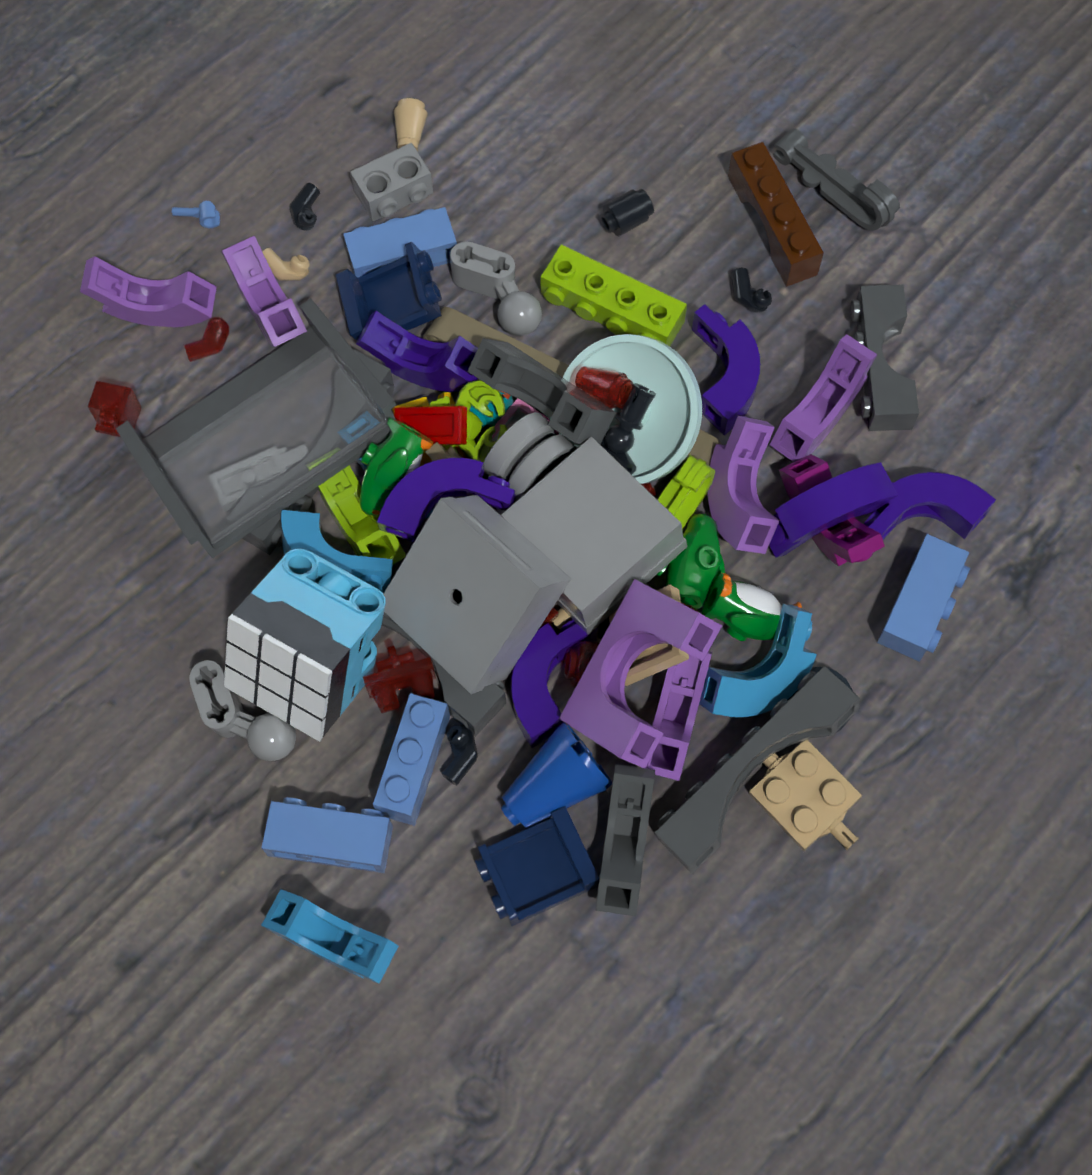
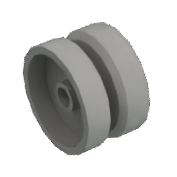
M537 412L528 414L513 424L493 445L484 461V475L487 478L495 476L510 483L509 488L515 490L514 503L577 449L565 436L561 434L554 436V429L548 425L549 421Z

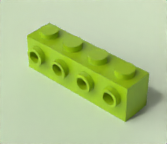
M562 244L541 275V295L548 302L556 306L563 305L575 311L584 320H594L606 326L609 331L616 335H641L659 340L671 346L685 322L686 303Z

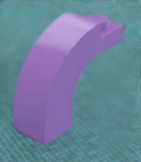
M255 236L221 251L248 309L272 347L307 332L292 299H288L276 281Z
M94 256L86 260L80 292L103 303L102 311L119 319L147 326L184 327L198 324L212 317L217 287L189 271L168 280L142 279L130 275Z
M847 334L840 339L817 382L800 404L783 418L769 445L793 462L812 454L838 423L868 377L866 374L877 354Z
M743 416L737 417L727 444H716L710 462V467L715 470V476L708 490V502L711 516L716 521L718 532L733 548L765 554L780 520L762 506L757 494L756 479L761 459L775 427L767 421Z
M708 651L703 661L689 655V660L667 669L652 725L664 734L645 767L646 769L655 770V775L680 780L712 655L711 651Z

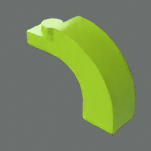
M337 448L306 465V468L309 472L340 452L341 449ZM350 465L317 487L330 514L357 556L393 559V564L406 557L397 537L379 529L377 524L379 516L367 515L362 511L360 507L361 485Z

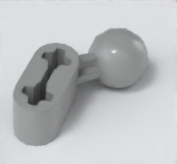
M460 242L451 249L452 281L463 289L500 299L501 303L498 307L497 316L501 327L507 333L515 336H524L537 329L543 314L540 302L533 294L519 291L515 283V262L510 255L473 242Z
M205 660L193 667L189 676L190 686L201 719L206 726L224 738L238 735L247 739L248 747L252 754L260 760L277 761L289 755L295 747V727L269 712L258 717L244 713L238 694L224 687L225 670L216 662ZM211 678H213V679H212V683H213L212 688H213V691L208 688V687L211 685ZM222 707H223V708H224L225 710H227L228 712H226V713L224 714V719H225V720L220 723L219 721H221V720L223 719V714H222V713H223Z

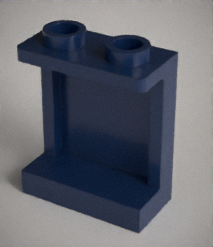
M413 242L405 245L407 256L365 275L357 277L349 269L336 274L350 336L358 340L370 315L375 311H378L407 331L442 316L438 303L442 301V296L437 284L432 281L430 272L434 270V266L429 254L425 250L421 251Z
M566 806L552 812L551 818L489 847H486L485 844L478 846L481 858L474 860L483 882L491 880L497 894L490 898L500 920L507 917L511 926L599 887V876Z

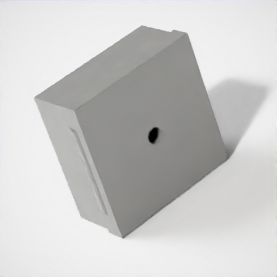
M593 437L585 441L501 515L571 578L556 603L588 635L620 607L634 579L646 584L687 548V541L683 537L681 522Z
M478 495L456 499L451 496L440 498L384 592L386 599L384 612L470 694L482 691L485 686L507 678L571 578Z

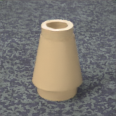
M404 98L399 100L398 106L394 108L398 149L412 143L418 151V145L428 114L425 110V104L420 100Z

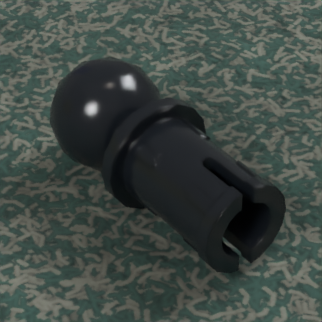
M633 384L621 412H616L615 418L620 423L610 427L605 435L606 447L611 452L623 454L633 447L635 438L632 430L642 429L643 424L641 421L653 398L656 396L654 391H649V388L641 384Z

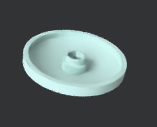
M631 334L615 335L591 344L571 362L563 378L615 412H621L634 383L641 384L649 388V391L651 390L656 393L641 421L643 424L642 429L632 430L635 440L633 447L628 451L629 456L636 465V471L632 476L640 484H646L666 476L684 461L693 448L699 434L702 420V399L694 373L686 361L674 349L659 340L646 336ZM615 416L609 428L620 423ZM572 442L577 448H579L582 445L575 444L574 442Z

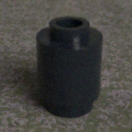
M632 189L604 204L600 219L608 233L613 232L616 236H621L647 222L649 216L654 214V206L645 190L639 189L635 191Z

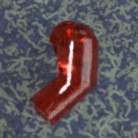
M220 317L210 319L202 340L184 345L190 362L219 354L223 350L230 332L229 325L224 319Z

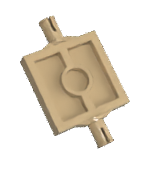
M808 740L803 741L789 754L779 758L774 753L763 761L768 770L764 778L749 791V795L803 851L810 847L818 838L829 833L846 850L859 839L842 821L846 812L861 799L862 795Z

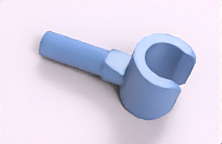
M210 201L200 203L199 207L172 208L173 216L199 218L200 225L205 228H215L220 225V213Z

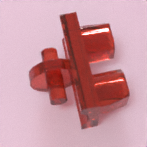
M394 645L387 647L390 658L375 662L378 672L363 677L370 699L374 698L381 713L399 708L400 704L396 691L411 687L412 693L429 699L435 697L433 680L436 679L431 658L427 657L415 661L412 651L397 655Z

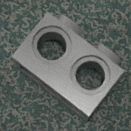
M412 143L350 171L354 192L372 222L382 217H389L397 210L411 203L421 202L433 193L431 173Z

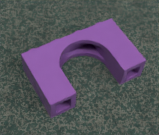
M634 579L559 719L619 758L645 769L664 733L634 715L627 705L624 691L625 680L632 663L644 650L657 644H671L703 661L722 625Z

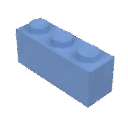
M445 207L436 210L427 209L417 215L393 218L386 223L371 227H359L351 232L344 233L353 273L357 277L407 256L405 245L413 242L421 251L425 250L429 254L434 267L451 263V249L457 244Z
M926 534L877 643L919 662L926 651L933 653L942 635L941 631L936 630L941 618L948 620L956 603V599L950 597L955 586L962 588L970 571V567L964 565L969 552Z
M410 693L373 802L375 810L384 812L385 818L415 826L450 720L447 703Z
M284 798L283 803L271 801L262 850L269 857L385 873L393 825L389 818L384 817V812L374 809H362L361 814L345 812L346 808L337 804L323 803L322 808L307 806V802L301 799Z

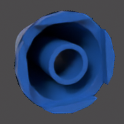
M564 722L557 727L503 794L502 798L505 804L501 807V810L514 826L521 823L527 828L550 817L552 812L566 806L567 809L607 790L613 785V782L603 767L598 765L592 756L593 754L583 741Z

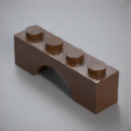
M764 142L731 153L728 179L741 203L749 202L758 212L768 236L771 259L785 286L788 287L817 276L824 252Z

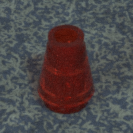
M583 366L576 375L575 385L608 408L614 409L616 407L623 408L632 390L633 381L628 379L627 375L622 372Z

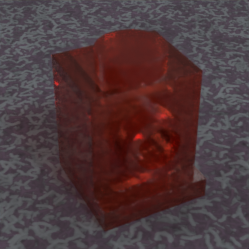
M96 381L87 406L97 422L95 431L120 437L116 428L126 421H129L135 429L142 408L132 388Z

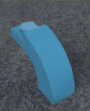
M282 510L281 528L284 555L294 549L308 550L376 587L381 592L386 591L392 581L393 559L355 556L339 552L324 540L320 532V513Z
M283 889L279 891L261 924L264 928L309 953L360 978L365 977L378 984L381 982L399 947L391 940L348 923L309 900Z

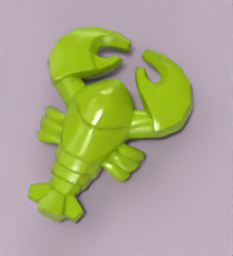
M481 380L468 382L461 389L454 405L467 407V445L442 446L447 450L451 446L454 448L459 446L468 459L484 462L493 445L508 429L506 425L500 424L498 439L493 441L492 435L496 432L495 426L483 433L476 444L474 439L480 433L483 423L478 416L470 411V408L473 406L483 415L493 418V412L487 406L489 403H493L499 417L504 416L505 404L501 393ZM445 396L444 398L432 401L429 406H450V399Z

